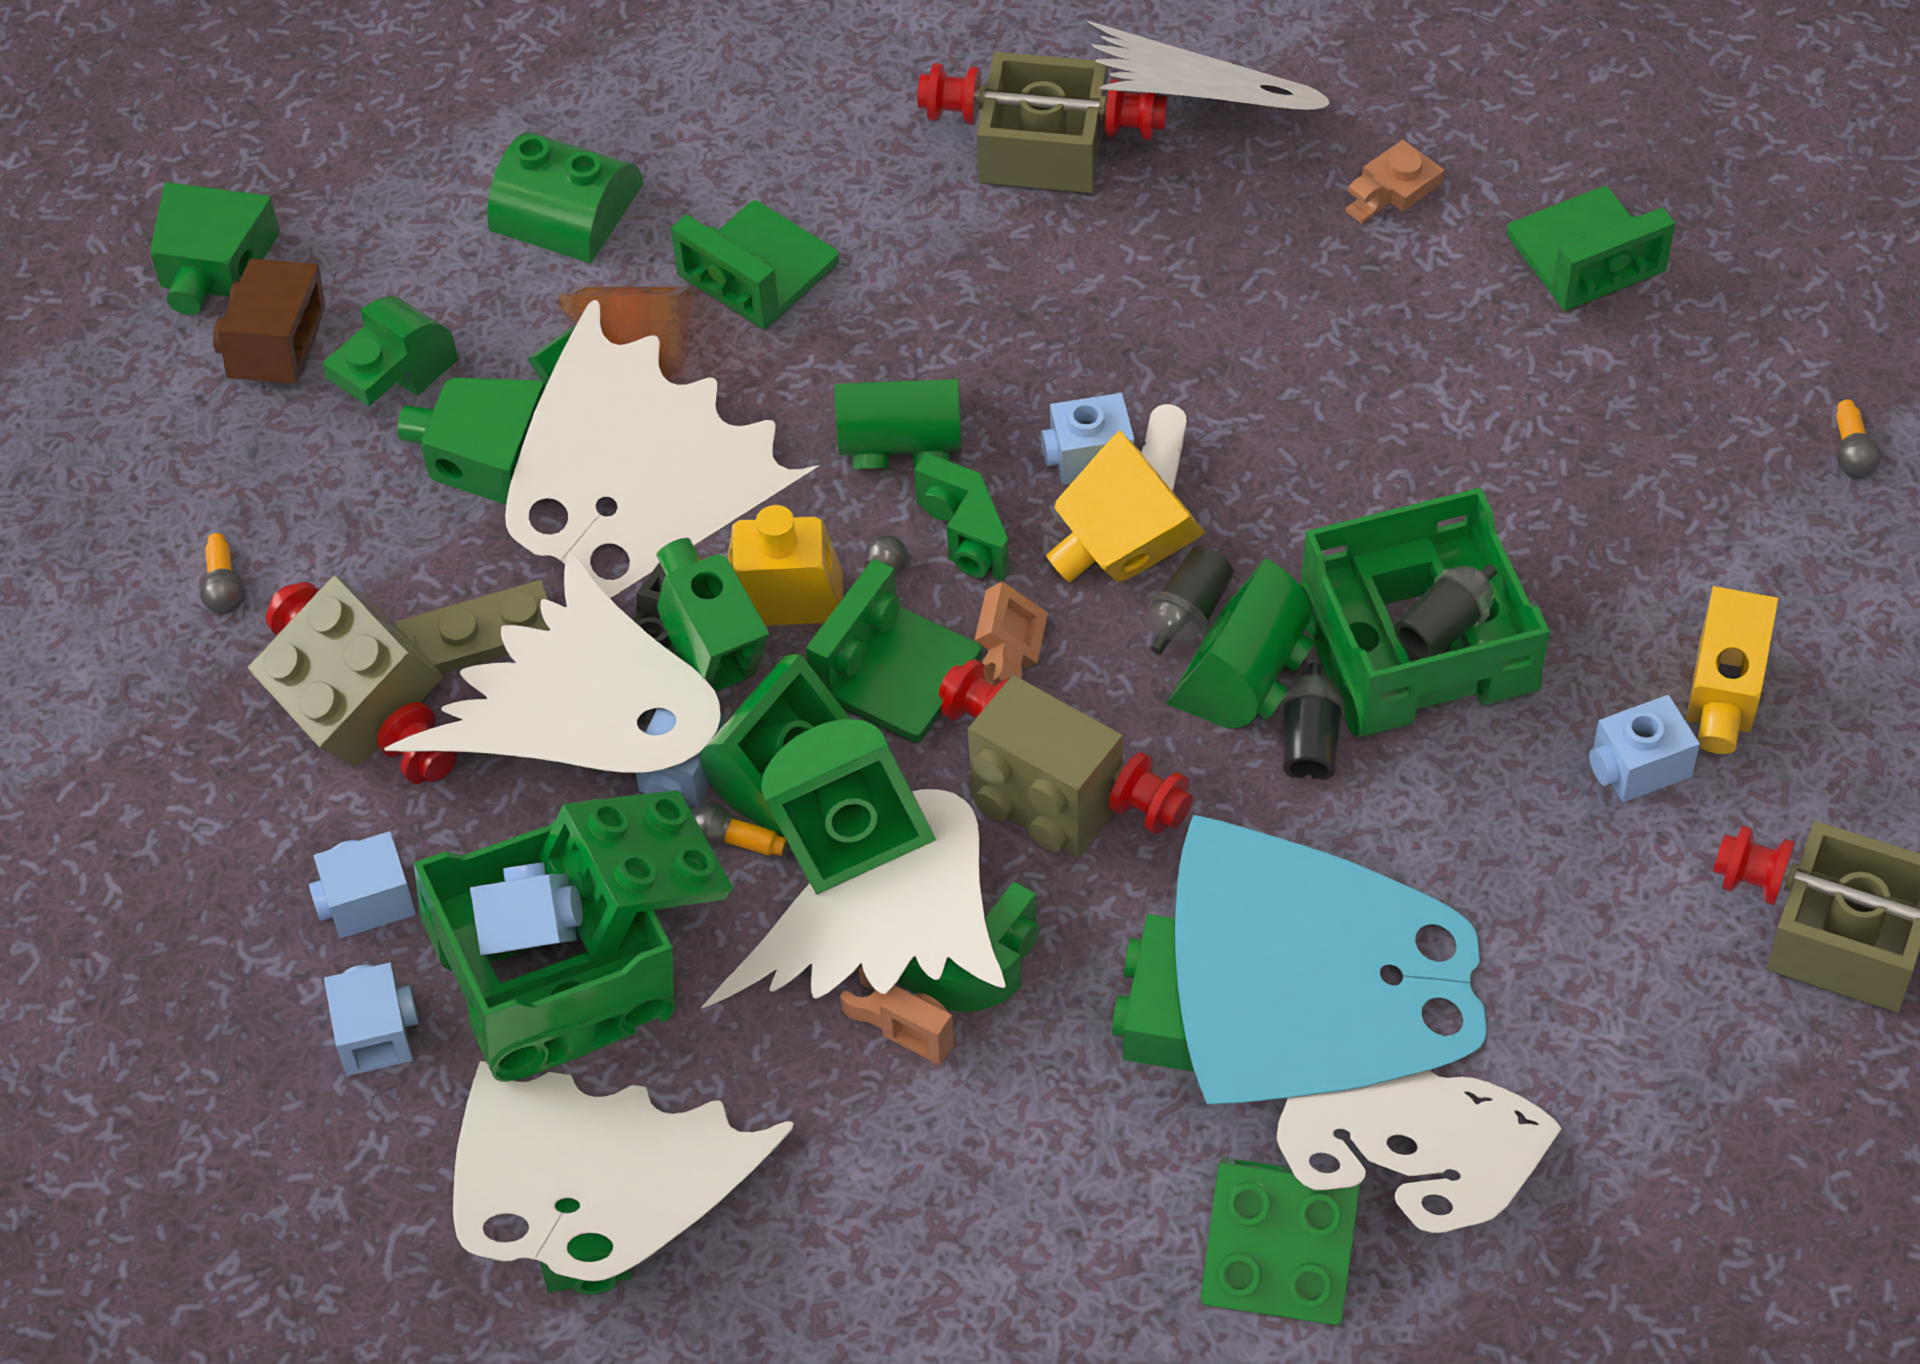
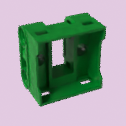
M1481 487L1306 531L1301 582L1299 583L1307 595L1311 606V618L1305 629L1309 638L1314 640L1313 648L1336 701L1341 707L1346 724L1355 738L1411 725L1414 723L1416 710L1472 695H1476L1478 702L1483 706L1540 691L1542 687L1541 673L1550 631L1538 606L1529 602L1497 535L1493 511ZM1465 515L1462 522L1437 528L1440 521ZM1345 545V551L1323 556L1322 551ZM1488 564L1493 565L1497 570V574L1473 596L1481 611L1480 621L1448 646L1450 652L1410 662L1405 649L1395 635L1394 625L1385 605L1422 596L1442 577L1451 578L1465 586Z
M555 821L551 825L465 855L445 851L414 862L420 919L443 968L453 971L467 1001L470 1028L494 1079L501 1082L520 1080L589 1054L636 1034L635 1027L656 1018H659L661 1023L667 1021L675 1009L673 948L654 910L637 912L615 956L591 959L589 953L586 952L512 980L499 983L490 964L491 961L496 960L499 962L538 947L480 955L470 887L505 882L503 872L505 868L542 863L539 855Z

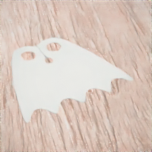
M593 300L587 305L572 332L534 412L511 480L505 518L509 534L535 555L553 556L566 564V558L570 550L582 563L597 585L611 598L651 573L659 563L656 556L657 552L668 543L681 538H690L693 545L697 544L818 466L804 469H787L777 464L773 458V441L776 427L773 420H764L745 426L729 425L722 421L717 414L715 406L717 394L716 379L709 377L687 385H677L665 379L659 368L660 342L657 336H647L623 345L609 342L603 335L600 325V304L597 300ZM545 498L555 499L566 508L568 522L559 533L552 535L542 534L531 526L529 510L538 500ZM600 498H613L618 507L616 513L607 517L600 515L596 510V503ZM607 543L616 544L627 552L630 566L627 573L621 578L606 580L597 576L592 570L590 564L591 555L600 545Z
M480 1061L467 1101L456 1153L453 1196L455 1232L461 1246L468 1252L478 1256L503 1262L519 1258H529L544 1262L551 1271L559 1275L586 1281L605 1280L625 1272L647 1259L709 1212L778 1146L792 1130L794 1124L786 1121L757 1132H739L730 1127L724 1106L718 1100L710 1101L684 1113L671 1114L662 1112L651 1104L646 1087L631 1085L613 1095L593 1097L581 1092L576 1087L571 1075L548 1072L529 1082H501L494 1079L487 1063ZM563 1198H573L579 1202L580 1208L576 1212L562 1214L556 1210L555 1203ZM499 1214H515L523 1217L528 1222L529 1230L523 1238L517 1241L507 1243L496 1242L484 1234V1223L489 1218ZM598 1233L612 1241L613 1250L607 1258L600 1261L582 1262L568 1254L567 1245L572 1238L580 1234Z

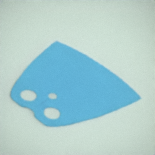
M1193 815L1185 838L1178 873L1175 908V955L1179 1000L1187 1046L1199 1086L1207 1104L1264 1101L1365 1087L1450 1064L1466 1057L1482 1046L1486 1039L1487 1031L1485 1009L1481 1000L1474 995L1470 983V975L1480 962L1478 937L1472 924L1460 913L1425 893L1340 857L1245 827ZM1425 925H1438L1448 930L1456 942V952L1453 957L1447 961L1437 962L1422 955L1415 942L1418 930ZM1391 964L1401 970L1403 980L1400 984L1390 985L1382 980L1380 971L1384 965ZM1432 998H1443L1451 1001L1462 1013V1028L1459 1032L1449 1036L1434 1033L1423 1021L1421 1014L1424 1004Z

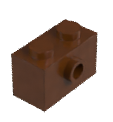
M249 259L240 282L235 281L232 284L229 307L224 318H218L214 326L213 345L215 352L222 354L226 378L296 384L319 329L325 308L319 264Z

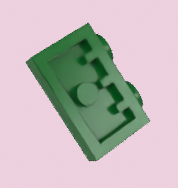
M1602 186L1510 222L1507 225L1506 235L1561 308L1567 311L1667 271L1675 222L1663 207L1641 216L1631 217L1608 187Z
M757 200L749 202L720 229L713 226L706 227L687 214L670 228L677 275L763 330L771 325L839 263L838 250Z
M873 558L807 645L806 657L807 663L842 708L913 742H920L942 713L943 700L939 698L938 693L945 675L955 665L963 666L971 659L979 661L982 657V646L973 640L900 607V598L897 596L895 568Z
M676 790L563 804L539 855L541 862L544 863L547 874L567 873L569 886H576L581 898L583 919L582 924L575 927L591 959L616 955L637 912L725 900L732 890L728 877L684 797Z
M1223 1157L1218 1164L1200 1297L1201 1302L1215 1307L1332 1325L1339 1324L1343 1316L1361 1183L1354 1187L1314 1190L1303 1185L1294 1176L1289 1166Z

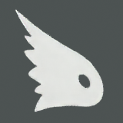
M1087 21L1119 39L1101 36V38L1125 47L1119 48L1093 44V47L1123 58L1097 59L1095 61L1130 71L1110 73L1109 75L1131 81L1103 85L1099 89L1192 96L1303 110L1321 109L1329 105V100L1325 95L1309 86ZM1260 86H1276L1286 89L1293 94H1276L1266 91Z
M570 551L566 558L564 570L567 607L546 599L541 600L542 616L550 631L516 625L502 626L501 638L507 652L516 663L482 664L460 671L461 676L471 686L485 695L487 699L465 700L443 706L441 708L443 712L460 718L462 721L445 724L409 736L386 747L385 751L489 753L555 761L604 771L646 773L682 764L698 755L717 733L721 719L720 704L714 689L706 679H703L693 667L662 646L627 616L604 593L582 563ZM662 708L669 710L675 715L676 724L668 733L648 735L639 729L637 725L638 718L647 710Z
M939 789L912 791L934 832L936 840L817 895L809 883L766 937L701 1008L724 1000L777 970L769 989L771 992L775 991L796 978L810 964H812L811 993L815 999L822 997L837 987L861 963L863 971L873 988L881 994H886L896 984L911 959L915 956L923 971L934 980L940 979L946 959L950 957L957 965L977 978L994 986L1005 988L1003 974L994 955L984 918L979 875V829L971 806L964 799L951 792Z

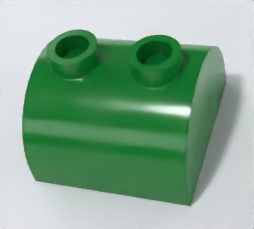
M524 132L516 137L508 146L494 174L487 206L489 231L591 264L643 185L641 171L634 164L533 132Z
M960 379L834 384L839 456H852L853 469L889 467V455L913 454V466H917L925 452L950 461L949 453L962 452Z
M1265 558L1221 609L1166 704L1227 729L1246 726L1254 720L1257 714L1267 720L1276 710L1288 689L1277 681L1283 667L1294 673L1314 644V640L1303 634L1311 618V606L1307 595L1297 581L1284 569Z
M801 654L787 655L778 662L703 748L700 754L701 766L712 787L733 810L758 825L774 830L779 836L784 837L763 797L761 786L765 769L776 753L801 733L827 722L851 718Z
M842 719L815 726L784 745L771 759L763 774L761 788L764 800L816 895L936 840L934 832L883 733L870 722L858 719Z

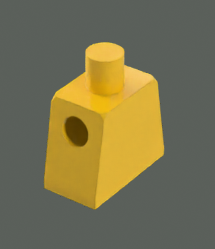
M1120 430L1112 436L1056 500L1054 508L1073 532L1049 551L1046 557L1068 583H1071L1095 562L1118 583L1138 575L1199 539L1206 532L1141 451Z
M772 505L762 509L757 514L755 520H739L732 524L728 561L765 626L825 623L843 599V570L823 520L817 517L794 518L792 512L786 507Z
M1716 586L1712 588L1700 637L1686 721L1700 723L1697 740L1700 743L1699 747L1707 752L1715 754L1732 753L1736 750L1739 731L1751 732L1762 692L1778 603L1777 597ZM1719 664L1741 667L1739 678L1729 679L1721 675L1718 671Z

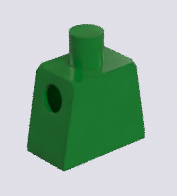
M170 182L165 183L151 244V258L160 286L170 288L166 300L172 309L184 315H195L200 312L207 294L230 297L232 284L235 281L240 282L249 259H264L280 232L271 196Z
M452 378L445 382L434 409L405 405L402 408L398 420V438L401 441L421 444L428 476L432 480L506 505L511 480L534 412L545 390L544 382L536 380Z
M690 538L677 539L662 547L656 556L666 576L664 577L657 608L677 656L693 667L703 679H706L715 693L755 676L769 632L727 557L723 554H716L701 560Z

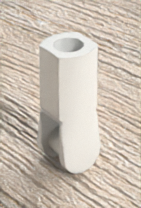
M1164 404L1156 407L1150 415L1142 454L1173 491L1183 445L1186 415L1179 407Z

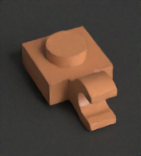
M1401 140L1363 167L1362 176L1358 177L1348 186V192L1355 196L1357 200L1347 206L1345 212L1361 224L1389 203L1404 212L1443 183L1445 170L1409 143Z
M1003 581L985 591L974 640L988 649V653L981 663L986 666L987 670L985 680L994 685L1010 678L1012 675L1022 678L1021 668L1027 669L1038 663L1048 616L1047 611Z
M861 965L859 968L860 984L874 990V992L867 997H857L853 993L844 990L840 995L841 1009L845 1015L853 1020L868 1022L881 1028L884 1037L941 1065L954 1047L952 1015L948 1013L939 1001L926 994L917 993L913 995L895 985L886 994L879 993L870 984Z

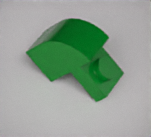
M387 296L369 303L360 310L364 327L322 362L326 379L367 406H371L395 383L418 396L458 361L453 336L446 327L401 298Z
M1013 881L985 917L989 939L1003 974L1005 988L994 986L977 978L957 965L950 957L946 959L940 979L934 980L923 971L915 956L911 959L896 983L914 994L922 993L929 995L939 1001L946 1009L952 1011H979L1005 1001L1022 986L1021 959L1032 949L1040 932V925L1037 923L1036 893Z

